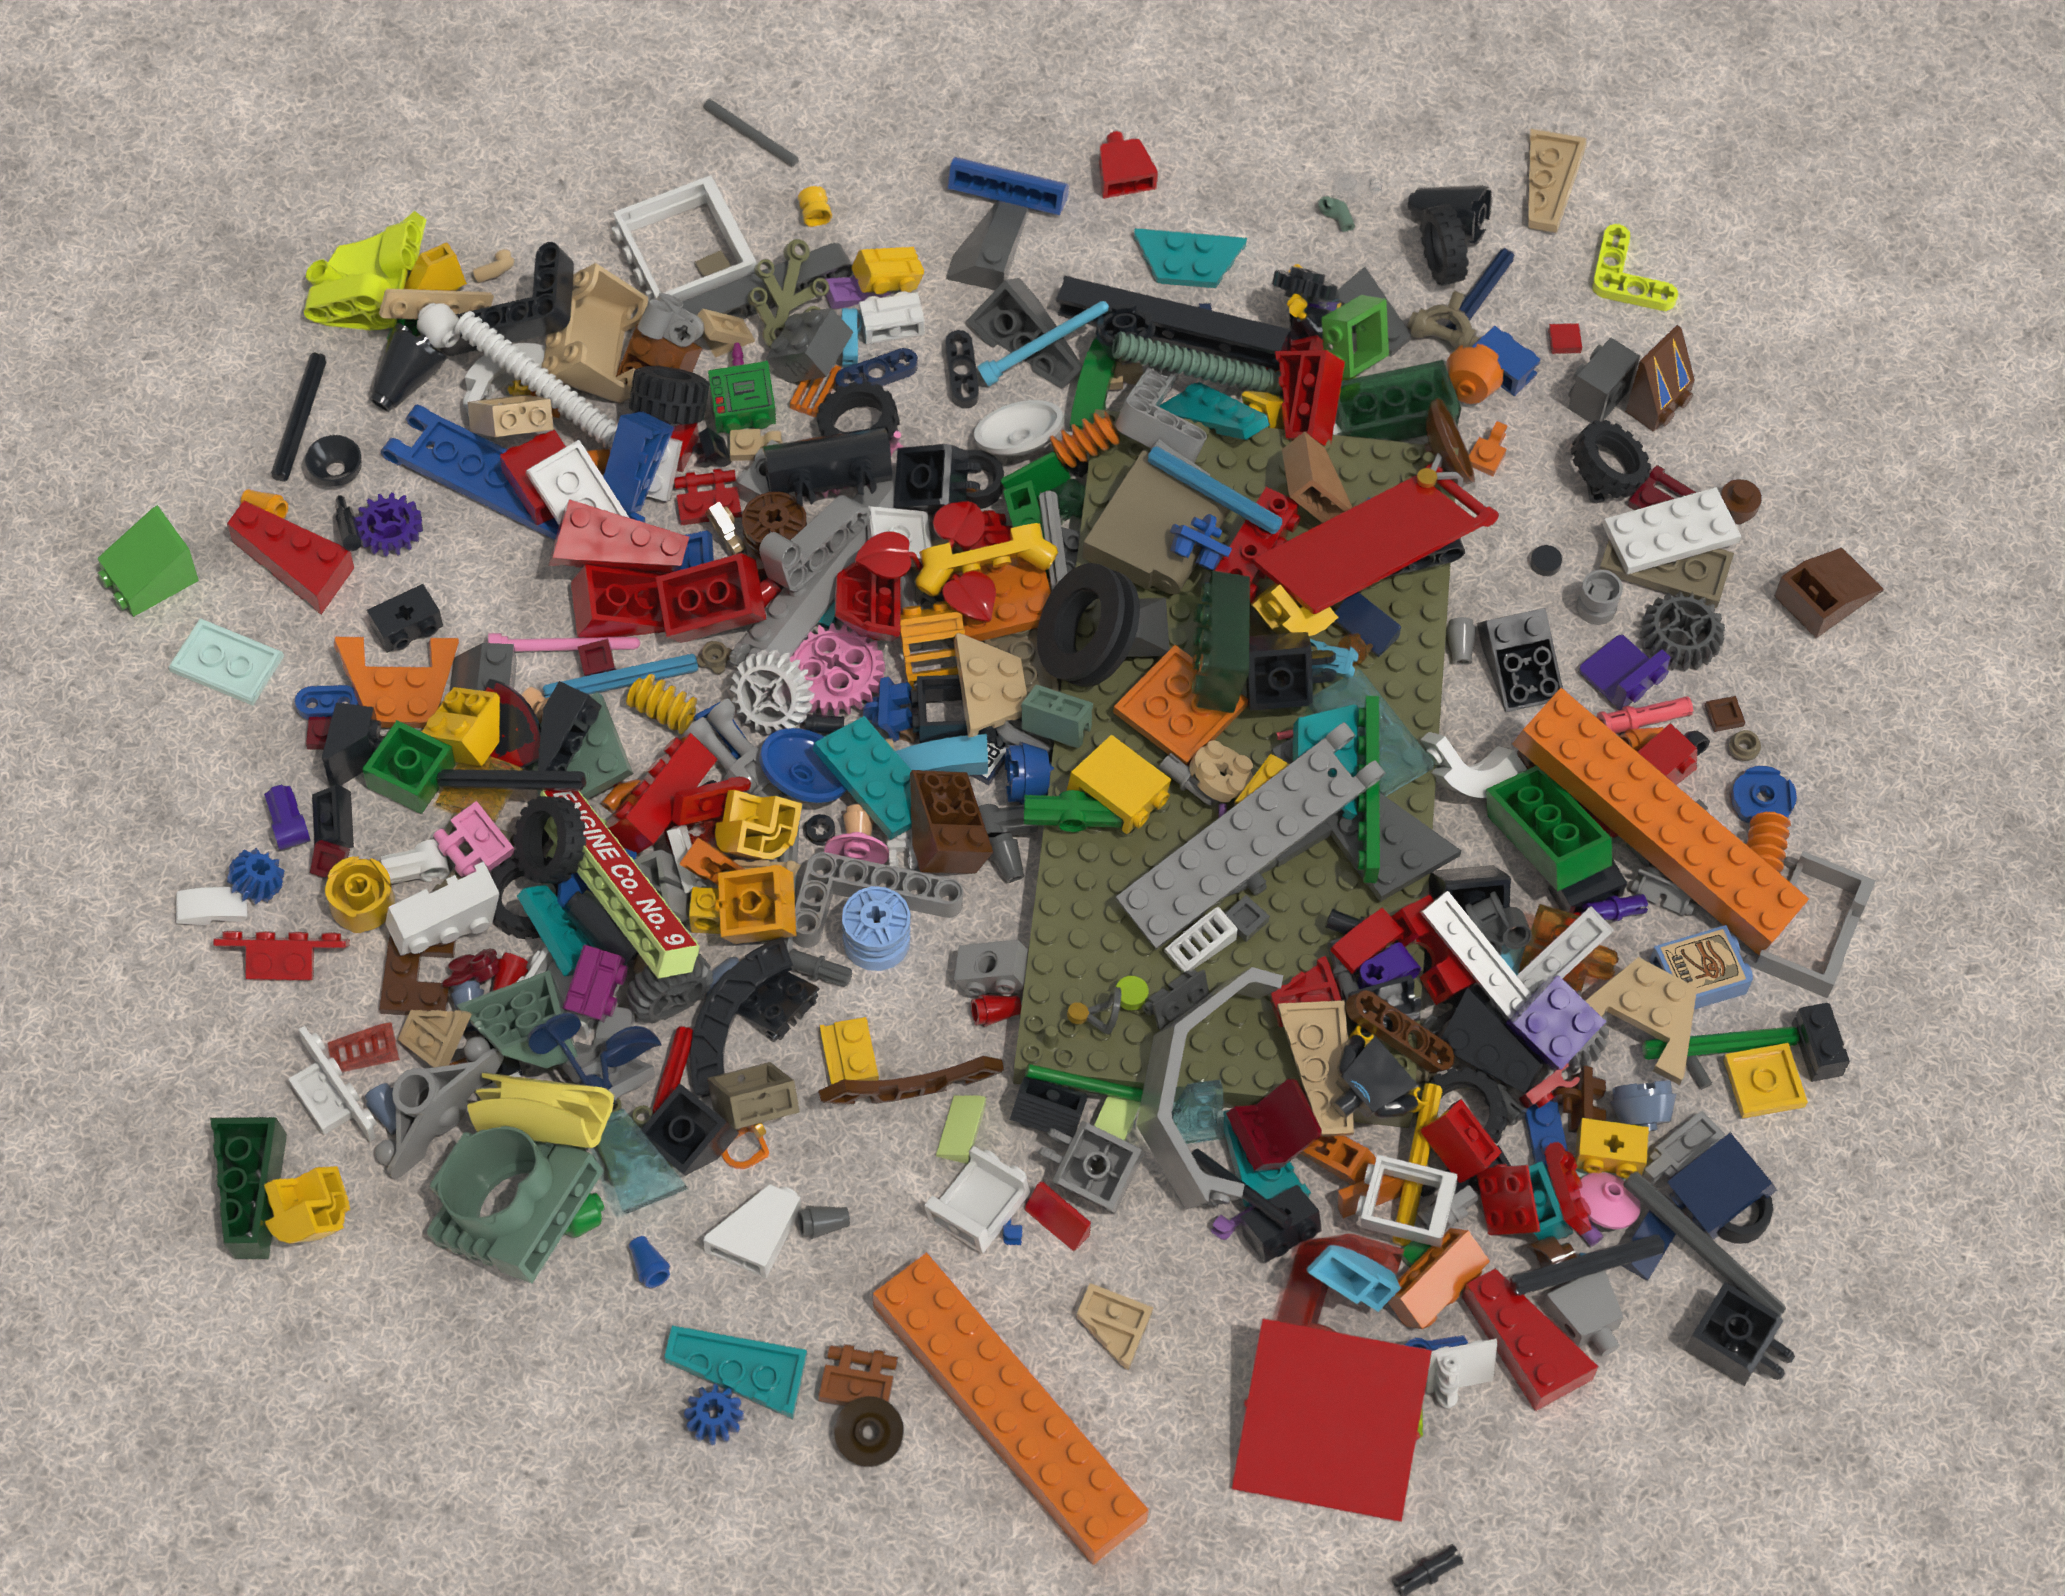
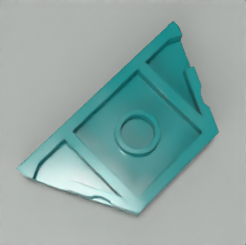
M1139 228L1134 230V239L1138 241L1143 251V257L1146 263L1150 265L1157 284L1216 289L1222 281L1223 275L1230 270L1239 253L1246 248L1247 238Z
M1353 704L1298 718L1293 723V762L1323 740L1337 726L1345 722L1355 734V737L1347 745L1335 752L1334 755L1352 777L1356 776L1358 705ZM1331 769L1328 771L1329 777H1336L1337 772ZM1357 797L1342 808L1344 811L1342 816L1346 819L1352 820L1357 815Z

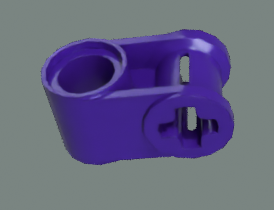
M1401 942L1395 943L1362 964L1360 977L1357 980L1358 987L1363 989L1408 975H1412L1414 980L1421 972V967Z

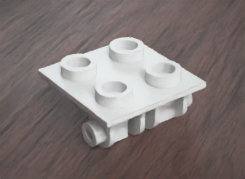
M1477 1340L1470 1344L1455 1347L1446 1346L1432 1351L1426 1393L1435 1392L1438 1403L1444 1408H1451L1458 1402L1457 1391L1459 1387L1493 1381L1497 1340Z

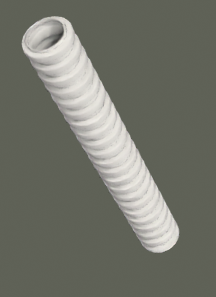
M472 311L466 312L460 317L455 325L456 334H462V338L465 341L469 340V344L472 346L477 345V350L480 352L484 351V355L487 358L492 357L491 361L494 363L499 362L500 368H507L506 372L508 374H514V378L517 381L521 379V384L524 386L529 385L528 389L532 392L536 391L538 397L543 396V398L551 399L552 408H558V412L566 414L565 418L568 420L573 419V424L576 426L581 425L580 429L582 431H588L590 437L595 436V441L598 443L603 442V447L606 449L610 448L611 452L617 430L614 420H607L608 416L606 414H600L598 408L593 409V404L590 402L585 403L586 399L584 397H578V393L575 390L570 391L571 387L568 385L563 386V381L560 379L556 380L554 374H548L549 371L546 368L541 369V364L538 362L533 363L534 359L532 357H526L524 351L519 352V347L516 345L511 346V341L508 339L504 340L502 334L497 335V331L494 328L489 329L490 325L486 322L482 323V319L475 317Z

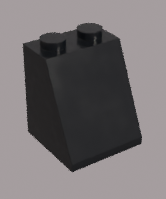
M1494 865L1442 869L1430 873L1429 895H1431L1434 901L1444 892L1448 891L1468 915L1465 905L1469 903L1474 905L1489 898L1490 893L1495 891L1503 908L1510 907L1511 878Z

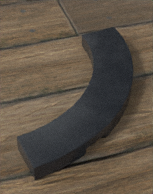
M783 937L770 941L745 955L744 959L738 962L731 970L725 972L707 996L697 1017L691 1045V1079L697 1098L710 1095L707 1078L725 1074L724 1052L726 1041L733 1021L742 1006L767 982L781 974L794 970Z

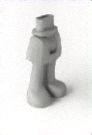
M725 699L716 705L708 714L707 720L704 717L698 719L684 732L683 737L689 733L693 734L718 759L727 771L724 777L725 780L739 776L750 780L751 787L749 790L744 791V793L759 797H780L784 794L769 781L761 768L759 760L761 747L755 748L734 724L735 706L730 699ZM712 727L716 731H718L738 752V754L741 756L738 760L726 749V747L716 737L712 730Z

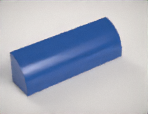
M954 157L950 165L948 189L1056 215H1061L1069 196L1068 183L959 157Z

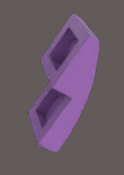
M854 274L852 277L825 279L829 283V291L826 297L830 307L833 309L854 306L872 296L882 298L890 295L892 292L888 291L884 294H876L875 292L862 293L858 279H856Z

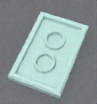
M200 618L171 662L169 670L174 674L253 706L282 661L284 654L282 651Z

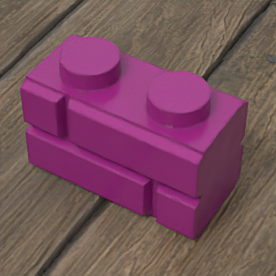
M583 945L563 1009L603 1023L606 1016L612 1017L617 1004V998L613 997L617 984L623 985L628 971V966L624 965L625 959L622 956Z

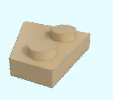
M1089 1283L1078 1309L1077 1318L1122 1367L1129 1370L1153 1313V1307Z

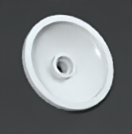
M1043 400L1020 401L998 408L985 416L977 424L974 437L978 447L990 454L998 456H1023L1033 453L1048 444L1051 435L1056 437L1064 424L1062 410L1054 403Z

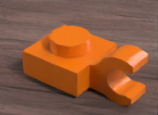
M1497 421L1488 440L1481 437L1478 438L1469 455L1474 469L1490 476L1495 475L1506 455L1507 448L1500 445L1506 436L1505 431L1508 425Z

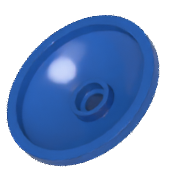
M789 728L778 730L765 739L759 754L761 768L769 781L784 794L804 802L824 803L840 798L847 791L812 750L814 742L822 739L824 736L805 729Z

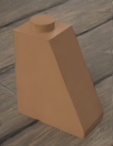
M1303 432L1282 448L1290 498L1322 523L1353 508L1326 449L1306 432Z

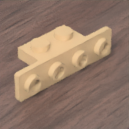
M386 289L379 315L382 318L418 319L420 311L431 303L446 304L455 314L490 307L494 296L491 292Z

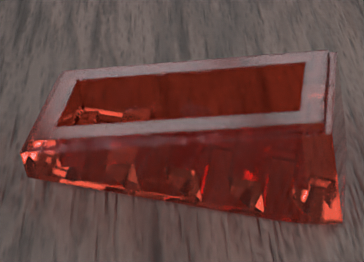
M392 1022L379 1024L328 1042L330 1058L333 1057L342 1072L400 1060ZM385 1039L386 1047L379 1048L378 1040ZM372 1042L373 1051L367 1053L365 1043ZM353 1045H359L360 1056L354 1057ZM345 1047L348 1060L341 1062L339 1048Z

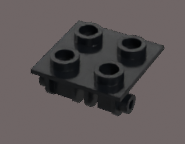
M786 972L760 987L746 1001L737 1015L768 1030L765 1035L770 1041L782 1040L784 1035L791 1029L789 1024L792 1026L797 1024L795 1017L801 1020L804 1014L817 1003L816 999L819 997L817 992L820 988L790 972Z

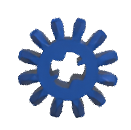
M257 848L251 852L244 849L229 865L227 882L233 885L232 893H241L242 901L251 898L255 905L261 900L268 903L276 893H279L283 886L282 879L285 870L279 868L280 859L272 860L269 858V851L261 854Z
M716 1384L712 1386V1392L707 1393L705 1388L700 1387L698 1389L700 1398L690 1396L688 1403L691 1407L684 1410V1416L689 1420L686 1424L688 1431H697L696 1439L699 1442L707 1435H709L711 1445L716 1444V1436L721 1435L723 1441L728 1442L730 1440L728 1431L738 1433L740 1425L737 1422L744 1419V1412L739 1409L741 1406L740 1398H731L732 1390L729 1387L722 1393H719V1387ZM711 1410H718L717 1418H710Z

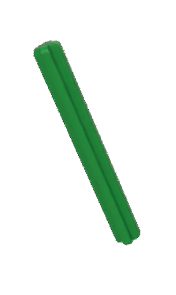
M1794 1026L1690 1036L1687 1056L1745 1051L1789 1043V1046H1795L1799 1042L1800 1036L1798 1029ZM1659 1039L1644 1041L1642 1044L1643 1057L1647 1060L1659 1059L1667 1043Z

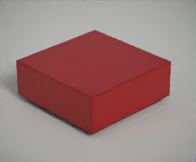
M1579 323L1549 324L1548 332L1552 354L1581 353L1583 347Z

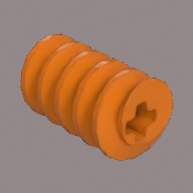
M1104 411V418H1101L1096 412L1093 413V424L1086 418L1082 419L1083 429L1081 430L1075 424H1072V435H1069L1064 429L1061 430V441L1053 435L1050 436L1052 447L1064 467H1066L1065 463L1071 468L1076 467V457L1081 462L1087 461V452L1093 457L1098 455V446L1103 451L1108 450V440L1114 445L1120 443L1119 434L1106 411Z
M1776 812L1758 813L1750 820L1746 845L1780 873L1784 869L1782 861L1786 858L1784 850L1788 847L1786 839H1788L1790 832L1787 828L1791 826V821L1784 815Z

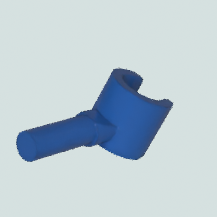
M1011 1219L1006 1225H1003V1241L1006 1245L1022 1244V1225H1011Z

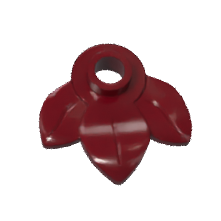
M488 948L476 955L466 954L455 958L447 966L453 973L442 982V987L459 985L474 977L476 982L490 979L499 972L497 951Z

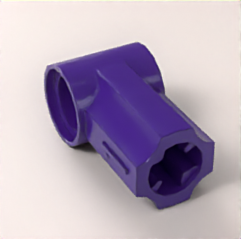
M281 784L271 787L264 795L273 820L271 825L279 851L310 842L311 839L303 814L299 813L298 804L291 786Z

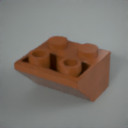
M636 324L616 377L633 368L637 369L645 366L671 367L693 373L703 348L695 343L681 347L664 337L662 339L648 337L638 330L639 324Z

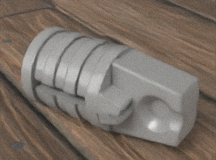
M1470 1185L1454 1194L1445 1231L1456 1222H1460L1468 1216L1469 1213L1466 1210L1478 1201V1196ZM1436 1201L1433 1205L1425 1208L1423 1212L1417 1214L1418 1219L1426 1230H1429Z

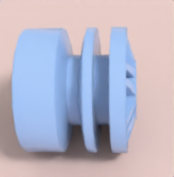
M871 886L857 891L849 897L843 907V947L847 957L855 965L866 970L882 971L893 968L905 958L910 949V910L907 902L898 892L886 887Z

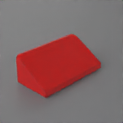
M1040 1181L1027 1202L1025 1211L1072 1251L1077 1250L1090 1236L1091 1222L1048 1185Z

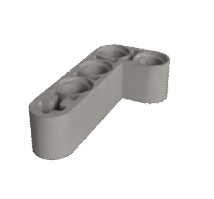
M841 495L833 500L793 539L789 540L776 532L767 534L760 544L759 551L768 578L791 591L801 589L865 529L870 516L869 508Z

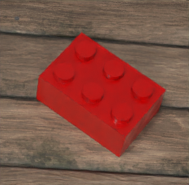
M743 553L656 577L666 637L677 642H688L767 620L756 560Z

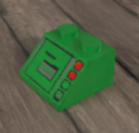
M768 361L708 370L710 405L716 433L725 432L730 434L731 430L753 427L764 429L771 424H776L775 402Z

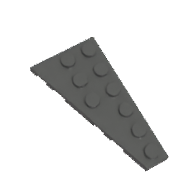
M1293 738L1273 748L1271 754L1291 764L1293 762ZM1380 793V870L1377 883L1366 884L1381 902L1460 857L1461 850ZM1341 809L1325 822L1332 829L1330 836L1363 878V870H1358L1357 868L1358 851H1363V841L1357 840L1358 822H1363V812L1357 811V815L1352 820H1349L1342 816L1344 811Z

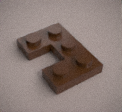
M390 934L379 1007L380 1014L409 1015L411 1010L447 1011L450 986L442 987V983L419 982L418 978L421 957L454 958L456 940L448 944L441 942L429 946L426 950L417 954L407 953L400 955Z

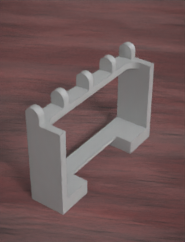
M1803 851L1799 860L1790 856L1785 858L1784 866L1794 869L1790 883L1795 886L1802 872L1855 894L1824 973L1820 974L1769 953L1770 946L1765 951H1761L1759 958L1745 955L1743 962L1748 963L1750 967L1828 998L1876 880Z

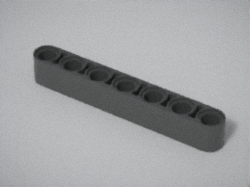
M831 243L810 251L807 260L801 263L794 295L809 287L811 282L817 278H847L853 274L852 263L841 244ZM787 261L774 265L773 275L781 289L788 266ZM768 268L762 270V272L768 274ZM754 273L682 302L684 304L682 308L694 315H697L702 309H707L746 319L758 314L755 307L750 305L747 299L748 293L756 287H761L767 292L768 299L766 304L769 309L776 307V304L762 279ZM816 283L815 288L822 289V285ZM754 292V299L761 302V295Z

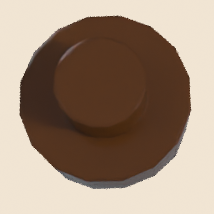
M1743 479L1728 482L1724 485L1720 494L1734 523L1738 525L1752 519L1759 511L1762 502V494L1759 488L1754 483Z
M1554 1236L1529 1243L1526 1247L1536 1255L1541 1268L1576 1258L1572 1245L1569 1242L1560 1245Z

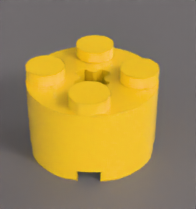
M359 856L343 859L333 866L327 876L325 894L334 920L340 926L353 933L370 931L384 924L388 907L395 904V895L389 873L383 864L372 858L367 860L359 859Z

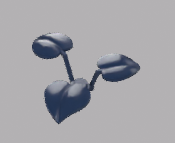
M562 1013L547 1020L545 1024H540L533 1028L527 1037L530 1049L537 1054H546L559 1045L581 1079L580 1085L602 1087L608 1091L612 1088V1084L609 1081L608 1066L618 1067L624 1065L647 1050L662 1046L656 1034L645 1027L631 1026L618 1031L606 1041L605 1047L607 1050L600 1054L602 1079L595 1074L586 1076L564 1042L577 1034L581 1027V1021L576 1014Z

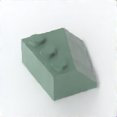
M550 970L456 1005L458 1010L467 1011L472 1014L469 1021L502 1055L543 1068H549L568 1061L559 1045L546 1054H537L530 1049L527 1043V1037L533 1028L540 1024H545L547 1020L556 1015L566 1013V1010L563 1009L564 1002ZM573 1037L564 1041L573 1056L578 1057Z

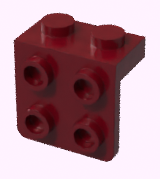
M1295 1079L1285 1080L1256 1105L1234 1106L1226 1113L1232 1125V1130L1238 1137L1246 1153L1247 1160L1252 1165L1254 1171L1281 1169L1322 1135V1129Z

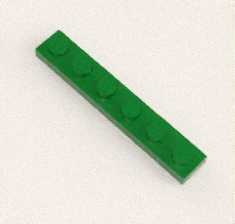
M1366 696L1364 708H1358V727H1363V736H1358L1357 755H1363V764H1358L1357 773L1374 760L1379 764V696ZM1379 781L1360 794L1357 801V811L1363 812V822H1358L1357 840L1363 841V851H1358L1357 860L1358 870H1363V883H1377L1380 870Z

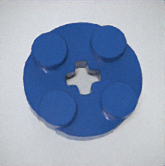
M1754 766L1747 769L1743 775L1737 778L1731 791V802L1734 810L1738 813L1739 819L1745 823H1750L1754 815L1762 812H1776L1788 818L1797 800L1796 789L1790 779L1787 781L1780 775L1781 771L1773 767ZM1760 791H1763L1767 797L1772 799L1764 802L1759 800L1757 796Z

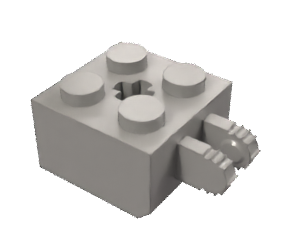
M1081 1121L1074 1138L1051 1128L1048 1135L1053 1140L1069 1145L1064 1157L1047 1147H1041L1038 1153L1060 1164L1052 1182L1116 1213L1145 1152L1141 1148L1085 1121ZM1100 1159H1104L1106 1170L1103 1173L1099 1172V1175H1094V1170L1091 1167L1092 1162L1096 1161L1098 1163Z

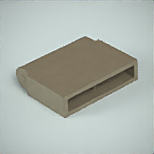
M1143 450L1086 537L1083 546V559L1126 575L1133 583L1147 590L1152 585L1166 593L1178 594L1197 564L1195 562L1202 548L1194 545L1189 558H1184L1171 552L1170 549L1175 536L1170 533L1172 525H1185L1197 531L1198 528L1191 525L1192 519L1197 517L1202 520L1207 514H1211L1216 517L1215 527L1220 528L1231 510L1149 463V453Z

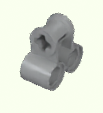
M659 293L657 299L649 300L637 328L648 337L654 339H662L664 337L678 346L686 347L703 335L704 323L697 315L683 309L684 304L678 298L670 294Z

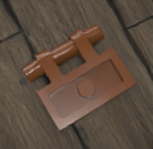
M844 1344L843 1347L830 1345L828 1359L838 1360L840 1364L839 1367L825 1364L819 1392V1402L846 1406L851 1401L866 1396L890 1401L894 1379L893 1376L881 1374L882 1368L896 1370L898 1357L885 1355V1351L877 1349L874 1352L856 1350L854 1345ZM852 1363L871 1366L870 1372L850 1368Z

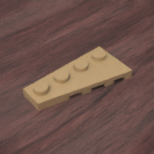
M1530 129L1529 228L1554 233L1558 232L1587 146V138Z
M1345 1001L1278 1004L1277 1008L1308 1103L1322 1129L1321 1137L1353 1135V1113L1347 1118H1343L1332 1105L1344 1093L1336 1082L1341 1077L1337 1070L1343 1046L1348 1041Z

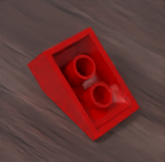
M585 564L571 581L577 637H628L665 632L656 577L664 574Z

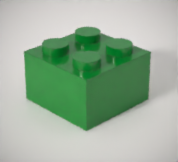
M396 720L362 770L367 788L423 814L440 789L437 774L443 769H453L456 764L452 746Z

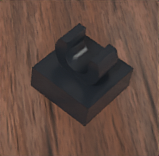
M708 427L698 433L701 442L695 444L692 450L698 455L704 453L703 457L696 461L699 466L708 468L714 463L721 468L732 463L723 437Z

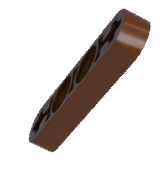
M1363 990L1349 996L1346 1002V1010L1349 1017L1367 1031L1428 1072L1439 1073L1452 1067L1454 1063L1452 1048L1435 1034L1369 990ZM1385 1015L1392 1021L1393 1028L1391 1032L1384 1027L1383 1017ZM1409 1032L1413 1033L1417 1038L1416 1049L1408 1042Z

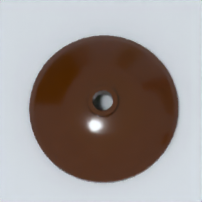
M1440 398L1432 400L1426 419L1428 443L1424 444L1426 452L1433 453L1435 458L1439 453L1442 456L1441 467L1445 472L1458 473L1463 478V483L1469 485L1475 482V475L1462 436L1443 401ZM1453 448H1458V457Z

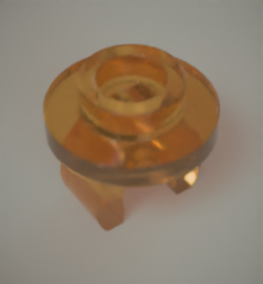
M1359 633L1344 636L1338 644L1340 648H1346L1350 651V647L1358 652V660L1353 662L1352 666L1363 663L1373 648L1371 643L1365 644L1360 638L1361 635Z

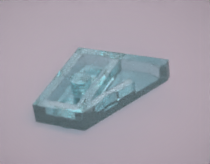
M1220 1079L1187 1084L1174 1106L1172 1119L1186 1144L1224 1139L1223 1087Z

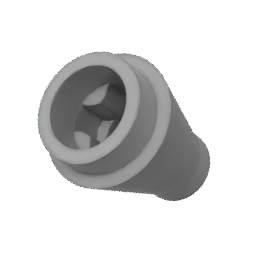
M1453 618L1449 620L1448 627L1446 628L1453 656V664L1469 665L1472 663V652L1477 628L1473 625V620L1470 618Z

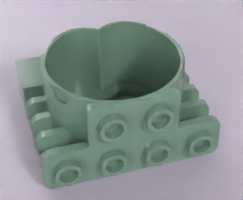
M502 1126L481 1130L473 1135L464 1132L430 1184V1189L441 1200L443 1206L431 1221L427 1234L440 1248H450L453 1253L459 1255L463 1253L472 1260L479 1259L488 1266L495 1265L502 1273L533 1284L604 1170L589 1152L569 1145L557 1144V1146H554L553 1143L533 1141L527 1133L518 1128ZM530 1173L526 1179L518 1183L517 1194L508 1207L495 1214L480 1217V1211L486 1197L499 1183L518 1174Z

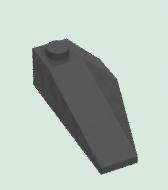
M997 200L954 253L946 280L996 290L1008 279L1030 208Z
M1021 278L1005 280L967 319V322L985 343L992 347L999 345L1010 353L1057 327L1039 299ZM1064 337L1024 359V361L1032 365L1033 372L1062 389L1070 384L1083 367Z

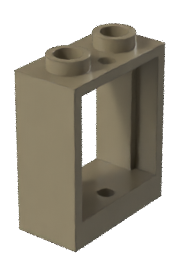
M771 1062L707 1078L713 1110L735 1129L800 1113L794 1080ZM744 1075V1080L739 1082L738 1077Z

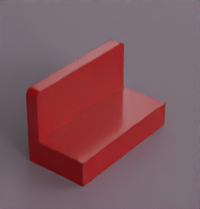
M1462 1099L1453 1103L1440 1117L1428 1123L1420 1130L1421 1134L1450 1172L1457 1174V1181L1459 1183L1487 1169L1502 1153Z

